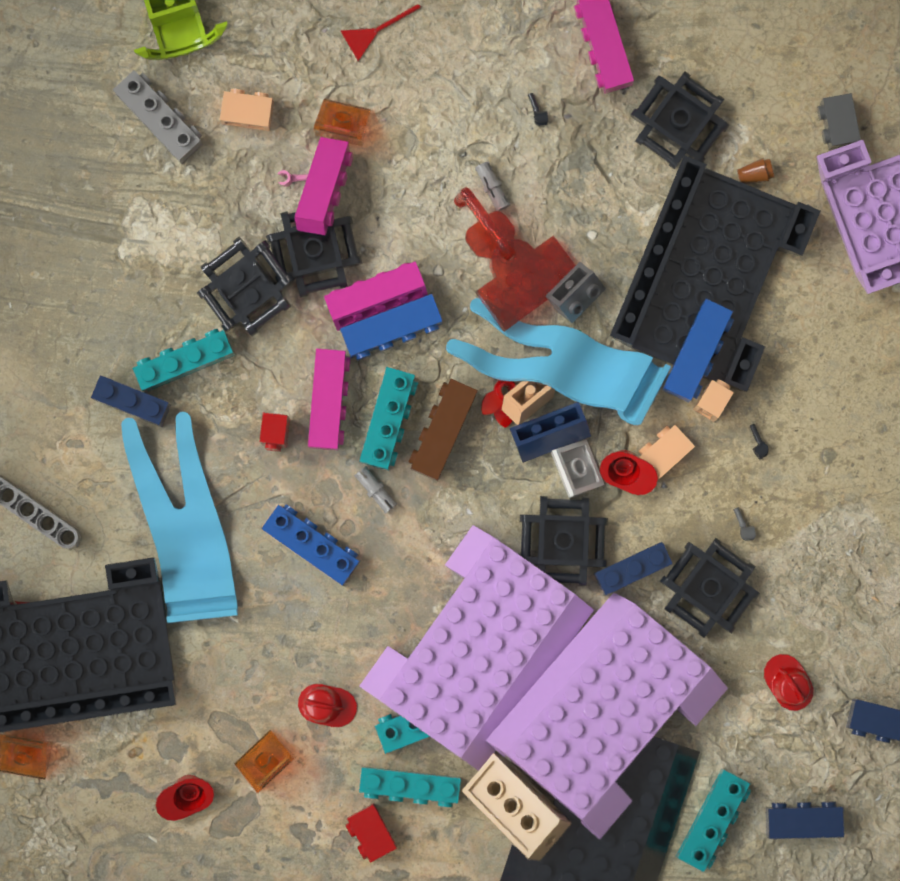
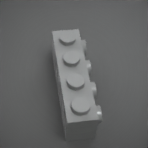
M133 70L113 89L114 93L167 150L183 164L203 145L199 139L202 135L193 125L188 127L183 122L185 117L176 107L172 110L166 104L169 100L160 90L155 92L150 87L152 82L143 72L139 75Z

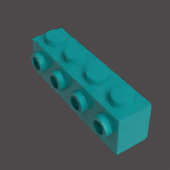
M211 330L205 333V338L196 341V338L183 342V347L173 350V348H168L159 353L160 357L152 360L150 357L137 361V366L132 369L141 390L147 393L235 356L225 331Z
M386 367L360 457V463L387 471L390 466H395L398 452H394L397 442H402L405 429L401 428L403 418L408 420L412 405H408L410 395L415 396L418 382L414 381V374Z
M392 714L379 718V724L375 725L385 754L430 737L401 715L394 718Z
M362 766L359 793H364V798L379 799V795L389 796L388 800L403 802L404 798H413V803L428 805V800L438 801V806L453 807V803H458L461 777Z
M721 768L676 854L678 859L702 872L706 868L710 869L716 859V856L713 854L717 846L722 847L727 839L728 834L725 833L729 824L734 825L739 816L738 806L741 802L745 803L751 793V790L748 789L750 783Z

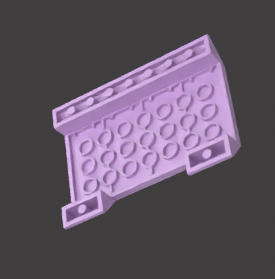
M863 140L816 156L821 184L854 273L867 294L900 283V155L870 165L872 162Z
M473 525L445 564L447 568L464 579L408 659L387 646L359 687L479 771L496 751L486 742V739L570 644L594 610L566 587L499 540Z
M613 593L486 739V742L503 757L507 756L582 820V825L597 838L601 839L632 802L629 796L615 782L676 709L697 726L728 688L710 666L640 607L624 597Z

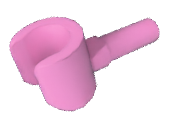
M282 170L278 172V175H287L288 179L286 182L278 183L287 187L292 182L306 180L308 174L291 175L289 172Z

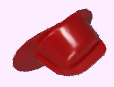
M620 450L607 455L600 465L601 477L605 482L631 494L645 495L651 492L657 485L658 476L653 465L637 457L631 451Z
M787 654L776 655L766 663L764 679L778 703L783 708L791 711L805 708L813 698L814 687L801 664L794 657Z
M312 684L307 686L298 698V708L301 715L306 720L316 724L342 727L349 724L357 712L355 698L349 691L338 687Z
M184 775L175 784L161 791L156 799V811L162 818L168 821L184 819L209 807L213 802L214 791L212 786L202 778L195 775Z

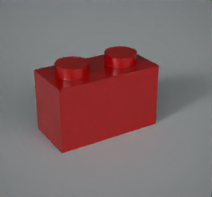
M263 412L259 442L265 446L266 450L281 452V448H287L290 427L289 416Z
M374 803L347 818L349 823L345 826L351 837L356 836L361 845L357 846L364 860L368 858L371 863L397 849V845Z

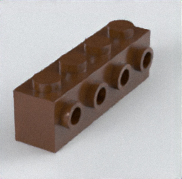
M450 379L449 383H443L438 394L442 397L439 406L433 405L428 417L432 419L429 428H423L418 439L422 444L418 451L413 450L408 463L412 464V471L438 482L478 390L454 379Z

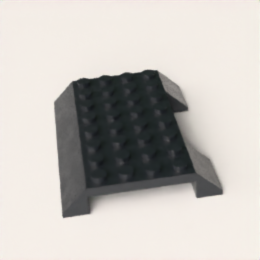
M684 155L610 337L631 349L674 365L705 299H708L733 311L730 318L734 319L729 332L724 331L720 338L724 342L718 355L713 353L710 362L713 363L710 373L707 377L703 376L702 378L715 382L719 379L730 385L732 389L747 392L766 347L742 337L776 252L803 256L821 210L801 202L793 204L707 169V164Z
M155 557L105 565L109 589L107 591L14 605L8 581H0V733L176 705L175 675L161 581Z
M653 736L615 781L632 802L601 839L597 838L582 825V820L555 798L553 805L571 822V825L540 861L528 859L516 846L512 845L500 881H657L700 752Z

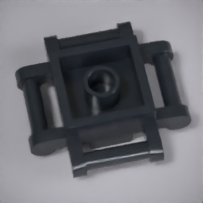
M686 71L674 85L658 75L654 80L655 85L645 99L630 114L634 120L645 126L635 142L640 146L643 144L666 160L674 170L685 154L695 160L704 162L706 160L705 155L720 134L726 132L730 126L725 120L715 114L725 99L720 95H714L691 79V75ZM685 85L712 105L708 107L682 87ZM666 90L669 92L651 118L645 115L661 91ZM710 121L715 125L699 149L697 151L691 147ZM653 131L679 149L677 154H672L648 137L650 132Z
M288 211L282 212L281 218L284 231L266 235V239L271 246L272 253L285 271L286 267L280 241L286 239L293 271L287 273L296 279L300 298L306 297L308 293L334 287H348L344 268L363 264L361 256H358L351 227L353 224L352 216L334 219L333 225L331 227L328 226L326 235L298 231L296 226L291 227V223L295 222L296 212L289 214ZM337 227H342L349 257L343 260L341 259L334 229ZM334 270L337 271L338 277L304 284V277ZM276 275L275 278H276V282L278 283V282L280 281V279H279L278 276Z
M237 237L233 241L234 244L209 263L205 262L200 266L212 282L201 288L197 294L201 299L204 298L223 324L221 327L225 332L230 331L242 322L247 332L253 337L258 333L260 327L281 311H287L291 307L288 300L282 294V290L293 283L295 279L285 271L269 249L270 245L266 240L258 244L251 251L242 238ZM239 251L244 255L243 258L218 276L215 272L217 268ZM260 255L264 257L280 279L278 283L275 282L258 259ZM216 289L236 314L233 318L230 319L213 296L212 292ZM274 298L277 300L276 304L251 321L249 317Z
M540 496L539 515H520V522H522L521 557L533 565H538V569L558 583H579V586H587V567H607V560H605V531L608 525V518L589 516L590 498L582 497V500L548 499V496ZM547 508L581 510V516L547 515ZM532 523H539L538 557H531ZM589 525H596L595 559H588ZM545 565L580 566L579 574L545 572Z
M718 538L712 541L705 553L688 542L684 547L686 550L667 576H663L660 580V583L675 593L664 609L669 613L673 612L698 630V634L703 638L706 637L715 623L732 634L736 628L735 624L753 599L756 600L760 595L757 590L746 583V580L756 566L751 562L746 563L721 544L722 541ZM714 552L741 570V575L737 576L712 557ZM693 555L700 560L681 586L674 583ZM740 590H743L745 595L727 620L722 618L721 616ZM683 598L709 617L707 622L703 623L678 604L680 599Z

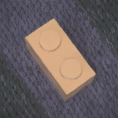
M231 89L230 92L224 91L220 122L222 125L270 131L274 106L273 98H269V94L261 92L248 95L240 89Z
M719 379L717 382L712 380L705 388L693 410L715 422L734 393L729 390L731 386Z
M522 381L504 395L502 411L517 425L522 424L554 397L555 389L538 382Z
M676 425L671 429L666 426L657 434L659 438L657 442L653 445L648 442L638 451L641 454L639 458L653 465L657 471L658 480L695 447Z

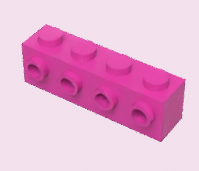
M577 0V5H574V11L577 19H582L584 28H581V34L584 42H589L591 51H588L591 65H596L598 74H595L598 88H603L604 94L633 86L634 79L609 0Z
M320 137L295 214L298 231L326 235L328 226L331 227L333 225V210L340 203L341 193L339 191L341 186L346 184L347 166L350 167L353 161V152H350L349 142Z
M415 261L404 263L388 272L378 273L375 277L365 281H357L352 286L344 289L333 290L328 295H325L324 298L336 330L340 331V328L425 297L428 293Z
M316 348L308 438L309 448L338 451L339 445L344 444L345 431L340 430L341 420H346L347 406H342L343 396H348L349 382L344 381L345 372L350 371L351 357H346V351Z

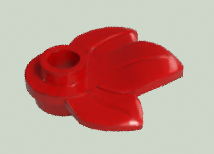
M499 380L494 385L493 391L484 396L481 411L483 415L494 413L496 421L506 428L513 420L502 411L504 395L501 390L505 386L509 392L517 385L514 381Z

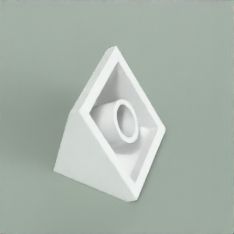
M587 439L551 452L569 499L605 485Z

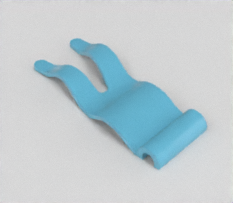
M475 298L471 301L470 310L490 322L502 334L513 341L532 347L549 348L552 354L550 356L510 359L493 355L475 345L457 339L449 340L446 345V350L449 354L467 362L476 370L489 377L504 381H533L548 385L579 403L618 410L619 417L632 425L642 424L671 369V366L667 364L664 367L656 366L652 362L653 357L644 353L622 351L605 346L574 328L559 325L537 326L520 322L500 308L480 298Z
M180 412L176 415V442L186 502L185 507L182 509L175 508L172 505L143 444L137 422L133 418L124 419L121 424L124 448L160 562L165 603L167 606V623L238 616L237 596L229 550L196 448L191 416L186 412Z

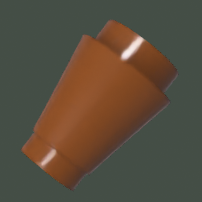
M761 158L737 169L739 180L742 183L768 182L769 179L774 178L770 159L764 160V158Z

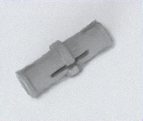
M489 161L478 165L475 170L484 185L483 190L485 193H488L496 212L509 207L510 203L501 188L502 183L500 180H497Z
M367 466L362 468L361 472L359 471L354 475L368 491L367 495L369 498L373 497L385 514L390 511V507L393 508L397 505L383 488L385 485L376 480L367 469Z

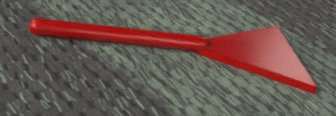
M417 4L376 28L340 30L357 61H359L379 31L420 9L421 6Z

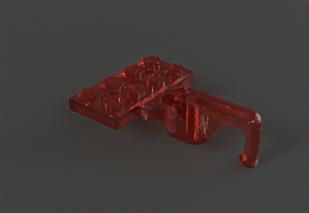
M465 187L457 194L454 203L460 208L467 205L478 220L477 223L466 231L465 240L477 257L490 259V271L494 279L475 293L505 332L546 302L548 299L545 296L576 265L554 235L535 249L528 242L514 239L515 228L507 216L500 211H493L488 214L471 189Z

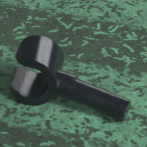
M528 94L534 112V123L538 126L548 125L547 111H539L534 94Z
M752 424L750 429L758 444L752 450L758 459H762L768 455L769 448L760 437L756 425Z

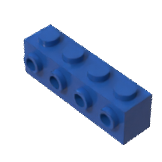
M430 294L340 328L351 359L356 357L357 360L369 357L371 355L370 351L379 348L381 352L394 347L393 343L402 340L403 343L417 338L416 334L425 331L426 334L433 333L440 329L439 325H442L443 321L434 297Z
M705 299L663 386V391L688 403L692 398H698L703 387L699 383L703 376H708L713 366V363L710 362L713 353L718 355L724 342L720 338L724 331L729 332L734 319L730 318L733 311Z
M287 504L284 507L278 505L261 529L344 586L360 563L356 559L358 554L347 546L344 550L336 545L338 540L327 532L324 536L316 531L318 526L307 518L304 522L296 517L298 512Z

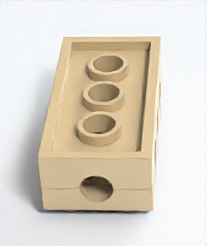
M493 753L462 790L528 859L540 861L571 825V822L506 757Z

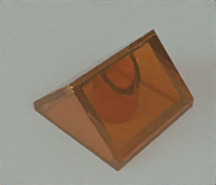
M323 99L314 124L315 136L347 141L350 144L363 146L371 109Z
M269 730L234 764L253 789L259 793L297 757Z
M1 733L0 772L45 780L53 741Z

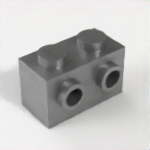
M579 262L545 297L560 315L573 323L606 288L592 270Z

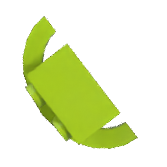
M144 0L159 49H149L144 46L135 49L134 53L149 60H165L187 55L201 50L220 39L228 23L226 21L216 24L215 28L206 35L196 0Z

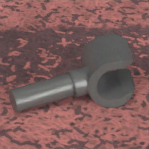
M739 507L735 508L734 512L739 522L741 538L745 541L754 540L756 537L755 527H746V522Z

